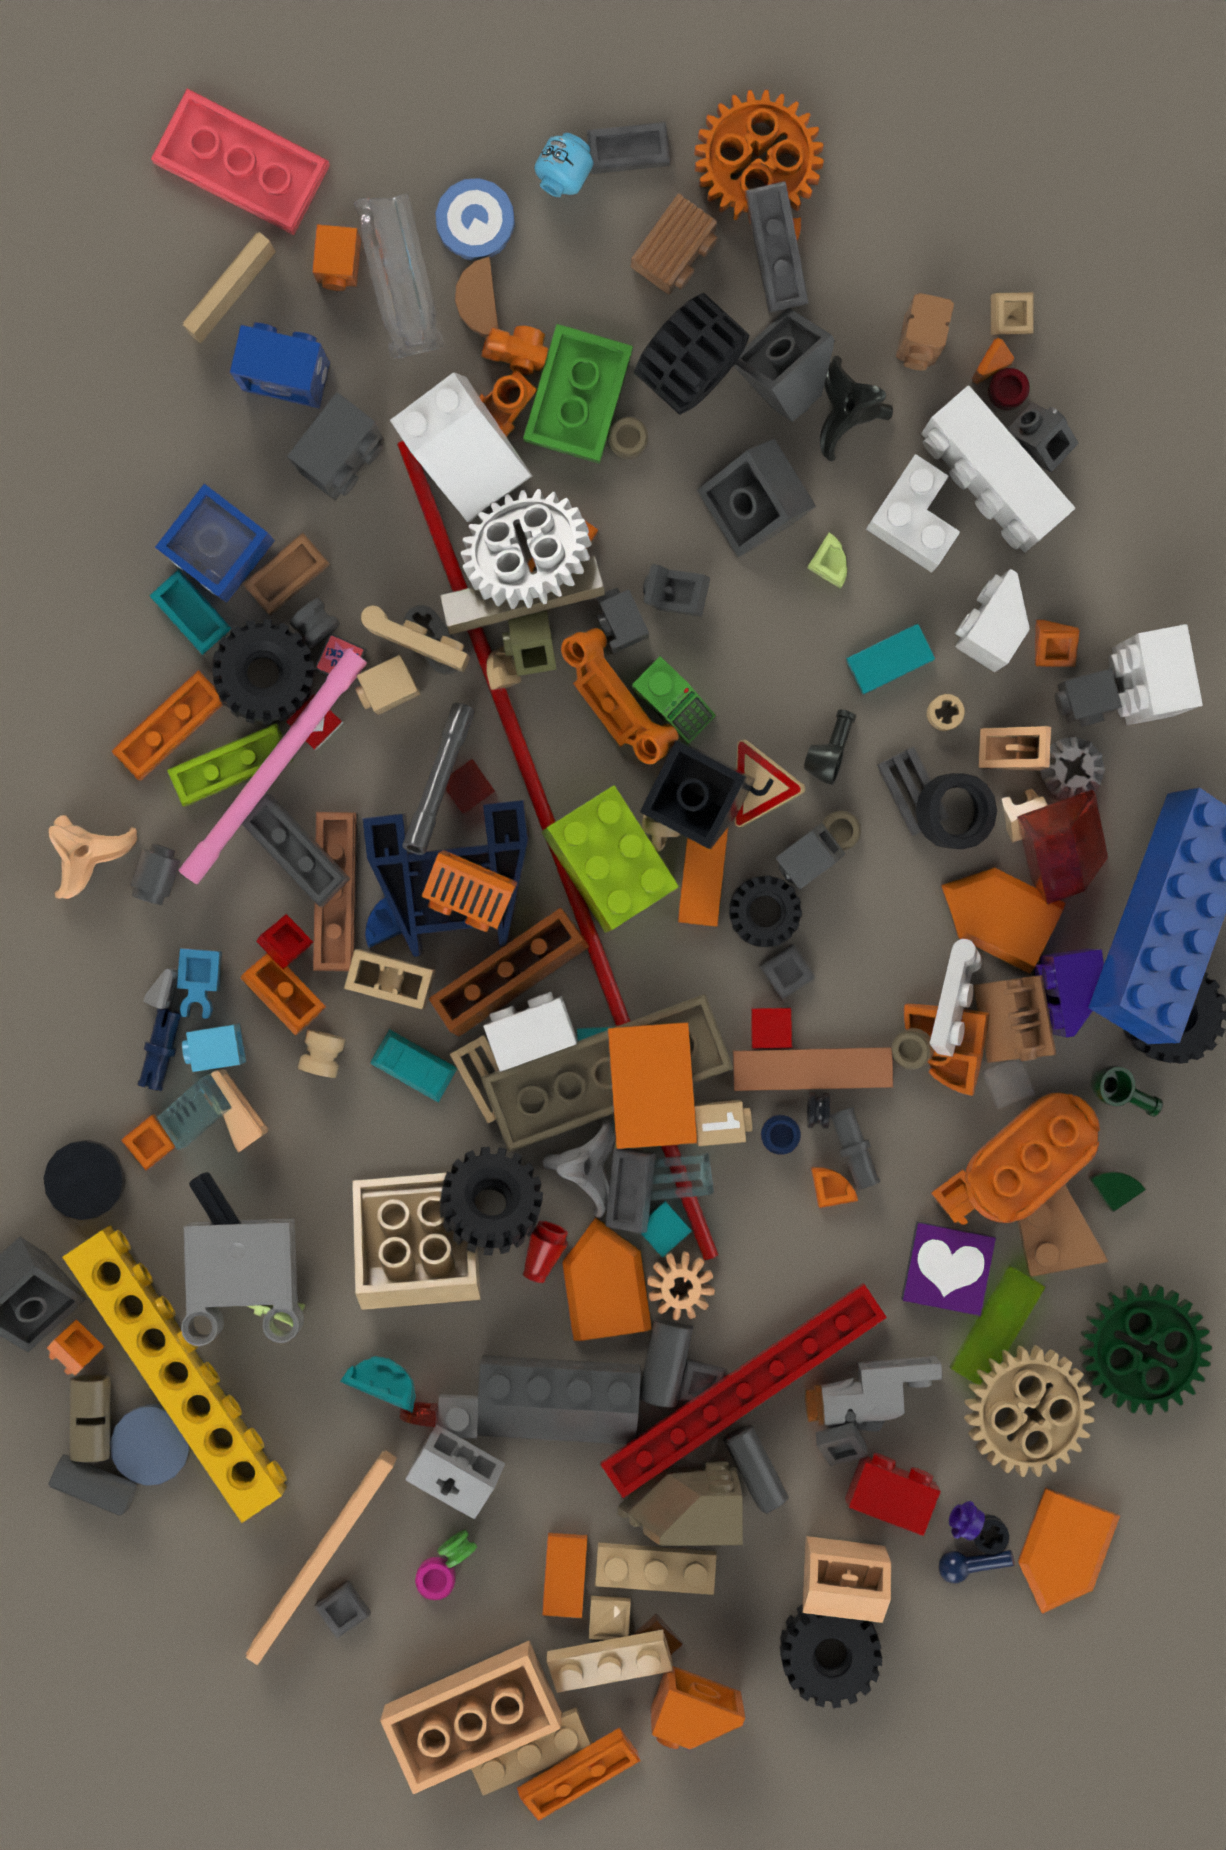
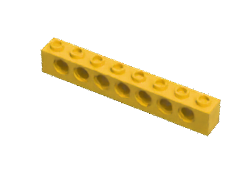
M110 1225L62 1258L240 1522L243 1523L283 1495L287 1488L284 1483L287 1481L286 1475L281 1466L275 1460L270 1462L262 1449L265 1446L258 1432L252 1427L248 1429L240 1418L242 1410L235 1398L230 1394L226 1396L218 1385L220 1378L215 1368L208 1361L203 1363L195 1351L198 1346L191 1345L185 1340L180 1327L173 1318L176 1315L173 1306L165 1296L159 1297L151 1286L153 1278L148 1269L142 1263L137 1264L128 1252L131 1250V1245L126 1236L120 1230L114 1231ZM106 1262H112L119 1267L121 1272L119 1281L109 1280L105 1276L104 1265ZM134 1295L142 1301L143 1311L141 1314H135L128 1310L126 1306L127 1296ZM155 1328L163 1332L165 1336L164 1346H154L149 1341V1329ZM172 1362H180L186 1366L188 1371L186 1379H177L172 1375L170 1371V1364ZM195 1395L206 1397L210 1403V1411L200 1412L196 1410L192 1404V1397ZM218 1428L228 1430L232 1435L233 1443L229 1445L220 1444L215 1439L214 1430ZM241 1461L250 1463L255 1469V1476L251 1478L241 1476L237 1471L236 1464Z

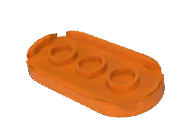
M1060 1092L1047 1094L1031 1103L979 1149L969 1161L965 1173V1188L974 1208L984 1217L1000 1223L1019 1221L1034 1213L1086 1166L1098 1151L1100 1142L1098 1141V1131H1100L1099 1120L1092 1107L1076 1095Z

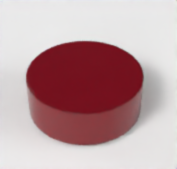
M1004 368L998 371L988 386L990 401L1002 410L1018 408L1028 397L1030 390L1028 378L1022 371L1015 368Z

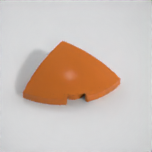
M905 1004V1029H921L931 1038L938 1006ZM964 1009L961 1022L965 1024V1031L961 1045H955L953 1057L937 1054L934 1050L933 1056L928 1062L931 1066L928 1073L952 1090L973 1096L983 1057L989 1013Z

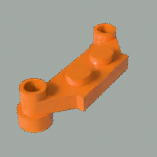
M591 628L586 632H576L564 639L561 645L562 656L570 666L576 667L577 680L573 684L621 747L625 743L632 745L638 759L645 764H654L665 757L675 741L679 739L677 730L670 724L659 725L652 722L606 661L603 649L607 645V639L603 631L598 628Z

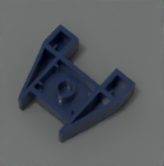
M524 800L483 805L487 844L426 851L423 855L411 853L402 846L408 831L406 813L362 818L368 862L413 957L420 956L423 953L421 934L474 928L465 923L466 915L452 910L450 916L437 912L427 906L430 900L422 897L437 855L442 850L518 882L497 928L499 946L504 947L507 944L529 841Z

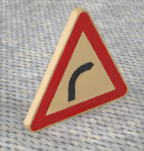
M747 740L738 741L736 769L755 779L735 817V825L744 827L803 794L805 786Z

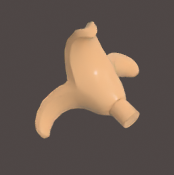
M66 815L56 818L54 826L49 828L50 840L62 860L61 886L59 890L55 891V898L70 899L78 895L86 887L97 863L111 861L128 853L137 841L136 828L131 827L127 833L120 836H104L90 833L79 826L73 825Z

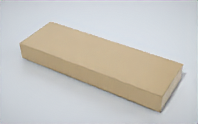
M259 232L253 236L183 322V326L188 333L200 344L276 253L270 240Z

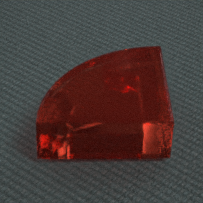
M415 1402L413 1412L400 1408L399 1418L404 1422L414 1425L436 1427L438 1422V1403Z

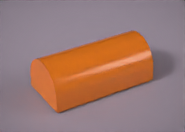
M267 953L244 972L240 978L295 1036L303 1031L326 1008L288 966L283 970Z

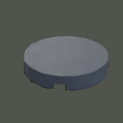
M159 1404L140 1406L127 1412L114 1427L110 1441L111 1457L118 1471L130 1481L145 1486L162 1484L174 1478L187 1463L191 1447L164 1407Z

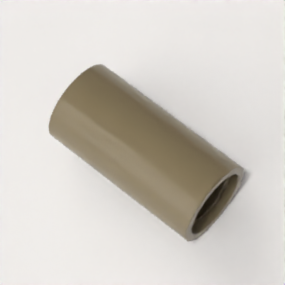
M89 1374L70 1378L69 1459L72 1461L98 1462L110 1458V1376Z

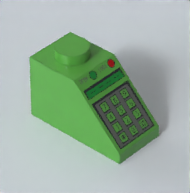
M661 656L632 684V690L667 724L672 725L687 744L716 716L690 684Z

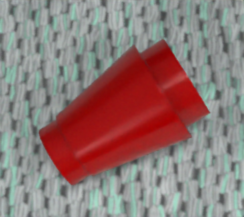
M549 1221L538 1222L537 1227L534 1228L529 1238L525 1268L522 1273L525 1278L536 1283L545 1282L546 1277L568 1245L566 1240L567 1230Z

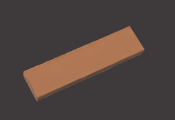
M316 812L315 841L351 879L324 907H319L314 902L313 971H349L355 950L357 813Z
M892 1047L733 1050L734 1091L893 1087Z

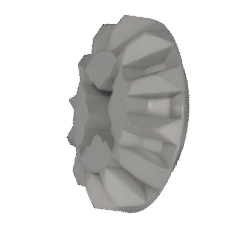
M1069 737L1058 740L1050 746L1049 768L1043 769L1040 772L1044 785L1053 795L1064 800L1075 801L1089 797L1101 786L1105 768L1102 753L1093 746L1092 742L1077 737ZM1082 755L1079 768L1087 778L1075 775L1064 783L1068 769L1063 766L1064 763L1059 761V759L1073 762Z

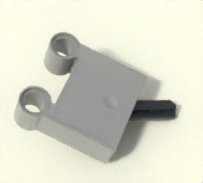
M204 1172L189 1182V1186L211 1221L190 1222L184 1226L187 1315L181 1325L183 1337L194 1346H204L213 1341L221 1333L224 1326L223 1314L217 1307L273 1305L263 1319V1331L267 1338L273 1342L285 1343L290 1341L298 1334L304 1323V1315L298 1306L295 1218L239 1220L211 1174ZM283 1312L290 1315L293 1320V1329L291 1331H281L275 1326L274 1315L276 1313ZM196 1316H205L210 1320L212 1324L210 1334L205 1335L197 1332L194 1327V1318Z

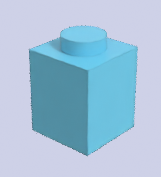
M240 1023L186 1032L187 1040L182 1041L184 1061L186 1064H191L192 1072L240 1065L246 1062Z

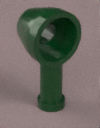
M1108 1066L1094 1073L1091 1078V1089L1099 1100L1107 1105L1117 1107L1129 1102L1145 1110L1146 1114L1152 1117L1157 1116L1163 1107L1162 1099L1156 1096L1152 1097L1135 1088L1134 1076L1124 1067ZM1108 1078V1086L1104 1089L1105 1080Z

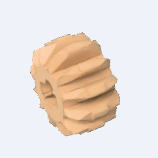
M684 1251L682 1253L681 1263H676L674 1255L668 1253L666 1255L668 1268L659 1262H655L653 1265L654 1270L662 1277L650 1276L647 1279L648 1285L658 1288L649 1293L650 1301L663 1299L658 1306L660 1314H664L672 1306L673 1320H679L681 1309H686L688 1317L693 1319L696 1317L693 1308L694 1304L703 1310L709 1307L707 1301L700 1295H714V1287L703 1284L713 1278L712 1271L698 1273L704 1265V1260L700 1257L691 1266L688 1265L690 1260L689 1252ZM683 1277L684 1282L687 1279L691 1281L687 1285V1293L679 1295L678 1289L675 1292L671 1291V1288L675 1286L674 1279Z

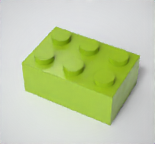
M615 785L541 832L605 933L620 926L679 887Z

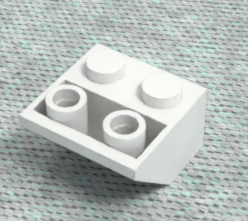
M1011 568L1003 576L1000 577L995 574L992 580L987 582L977 598V601L982 603L979 610L974 608L970 614H967L955 632L956 635L961 637L955 647L993 672L998 671L1009 663L1030 630L1018 573Z

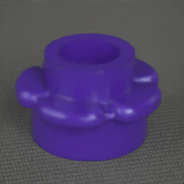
M971 1501L955 1506L949 1516V1526L952 1527L951 1533L956 1539L963 1537L969 1541L974 1540L979 1535L985 1521L984 1513L977 1509Z

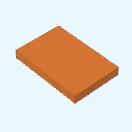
M688 1022L608 1028L617 1149L697 1143Z

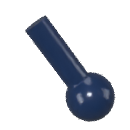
M1012 1550L1002 1551L994 1555L982 1554L969 1557L958 1551H950L941 1557L938 1569L945 1581L957 1584L963 1582L969 1573L1015 1566Z

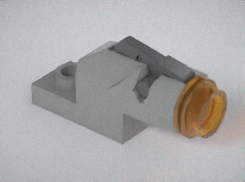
M936 1356L857 1362L859 1382H854V1378L832 1384L814 1385L813 1390H805L807 1421L817 1422L818 1426L828 1425L829 1428L853 1422L858 1430L878 1432L881 1430L885 1420H892L905 1414L903 1383L908 1382L909 1387L914 1388L932 1386V1380H942L941 1362Z

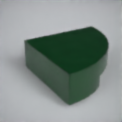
M1100 1172L1089 1177V1180L1112 1212L1146 1190L1135 1178L1120 1172Z

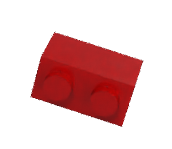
M874 1453L873 1457L860 1458L845 1496L848 1507L924 1536L941 1493L936 1482L932 1481L934 1476L915 1467H911L910 1472L895 1467V1460L879 1453Z

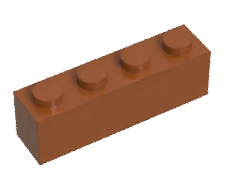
M560 907L428 999L448 1030L460 1037L489 1017L491 1013L511 1002L590 946L568 914Z

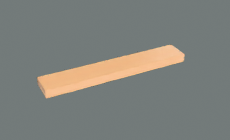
M386 1450L381 1452L250 1644L246 1652L248 1660L256 1665L262 1660L393 1468L397 1457Z

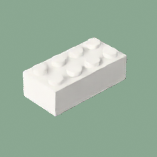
M969 385L932 416L921 433L925 438L923 445L935 459L938 460L941 457L951 468L949 475L961 489L968 488L977 498L975 504L979 511L990 520L994 518L1003 528L1001 531L1003 538L1016 550L1020 547L1026 553L1076 509Z

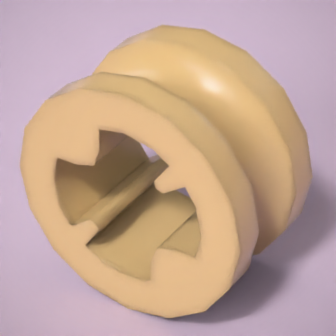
M950 694L938 696L930 702L927 708L928 722L939 731H949L956 728L962 722L965 714L963 703L958 697ZM942 702L950 703L948 708L954 707L956 715L950 717L949 724L942 723L943 717L937 719L935 711L942 707Z

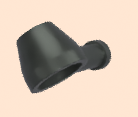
M842 709L837 711V720L829 744L811 745L804 763V769L818 780L830 785L835 783L839 773L844 747L852 723L855 722L857 717L856 714Z

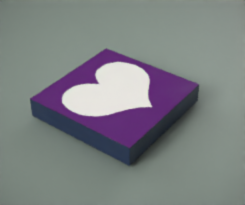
M916 1221L901 1299L906 1302L981 1316L996 1238L990 1235Z

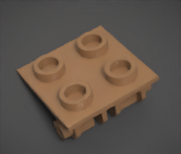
M1042 975L973 985L978 1011L989 1013L984 1046L987 1063L1017 1059L1028 1061L1037 1059V1057L1057 1055Z

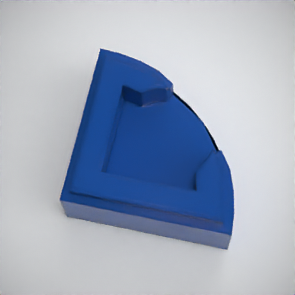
M383 898L375 905L368 917L365 931L368 948L402 934L386 898Z

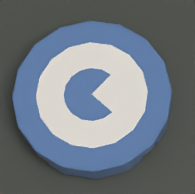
M480 178L464 179L450 186L440 198L435 213L437 232L444 246L451 252L469 261H477L489 256L491 258L499 254L506 247L515 228L514 210L507 194L495 183Z

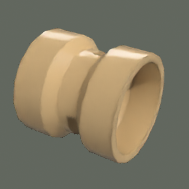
M308 1029L304 1042L309 1053L300 1057L298 1069L319 1076L336 1078L339 1065L334 1058H337L338 1053L343 1051L346 1039L333 1034Z

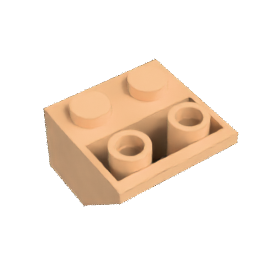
M806 1536L802 1613L883 1623L891 1601V1561L886 1547L883 1545Z

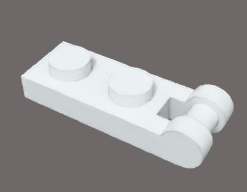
M968 939L958 940L954 943L951 950L930 1040V1045L937 1054L953 1057L955 1045L960 1046L963 1041L965 1024L961 1022L964 1007H970L973 998V984H970L972 973L978 971L982 965V957L979 951H977L974 943Z

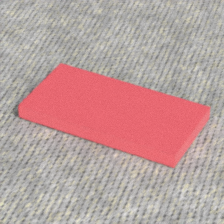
M188 88L151 158L152 162L159 167L292 235H295L330 166L328 160Z

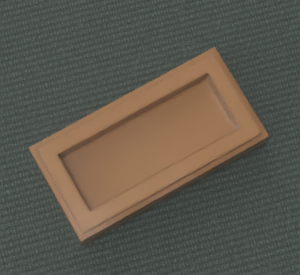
M302 533L246 580L243 585L271 616L330 566V564L307 536Z

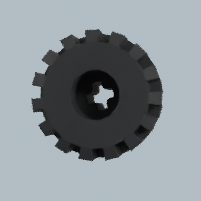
M701 293L682 305L657 331L642 352L634 374L681 415L698 405L719 384L743 353L750 335L705 293Z

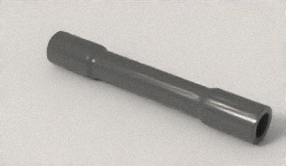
M452 704L442 732V741L402 845L404 849L411 853L419 855L426 853L460 747L465 742L475 714L474 709L466 704Z

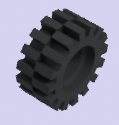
M759 876L747 880L737 888L729 904V919L731 920L732 928L742 940L758 947H775L789 940L798 929L800 917H802L801 901L795 893L796 890L784 880L772 876ZM760 896L774 898L781 909L779 920L770 927H760L750 917V906Z

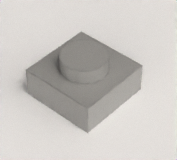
M440 1394L438 1425L460 1438L477 1439L478 1396Z

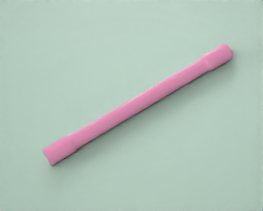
M348 648L328 674L326 682L214 828L196 846L178 871L198 885L218 859L221 850L316 726L367 665L365 660Z

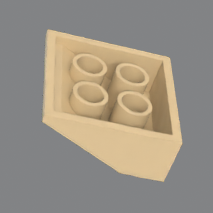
M447 1173L352 1181L355 1294L361 1310L481 1300L478 1247L475 1253L467 1250L468 1242L465 1240L458 1245L453 1240V1230L447 1233L443 1226L445 1218L440 1217V1197Z

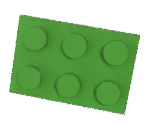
M556 324L523 441L600 464L633 352V346Z

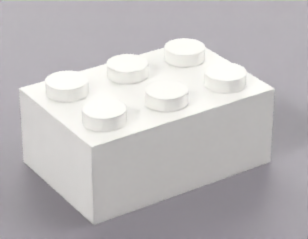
M1187 624L1138 633L1112 647L1113 654L1109 655V669L1112 668L1114 678H1118L1119 698L1122 707L1117 710L1120 717H1125L1126 725L1173 717L1203 706Z

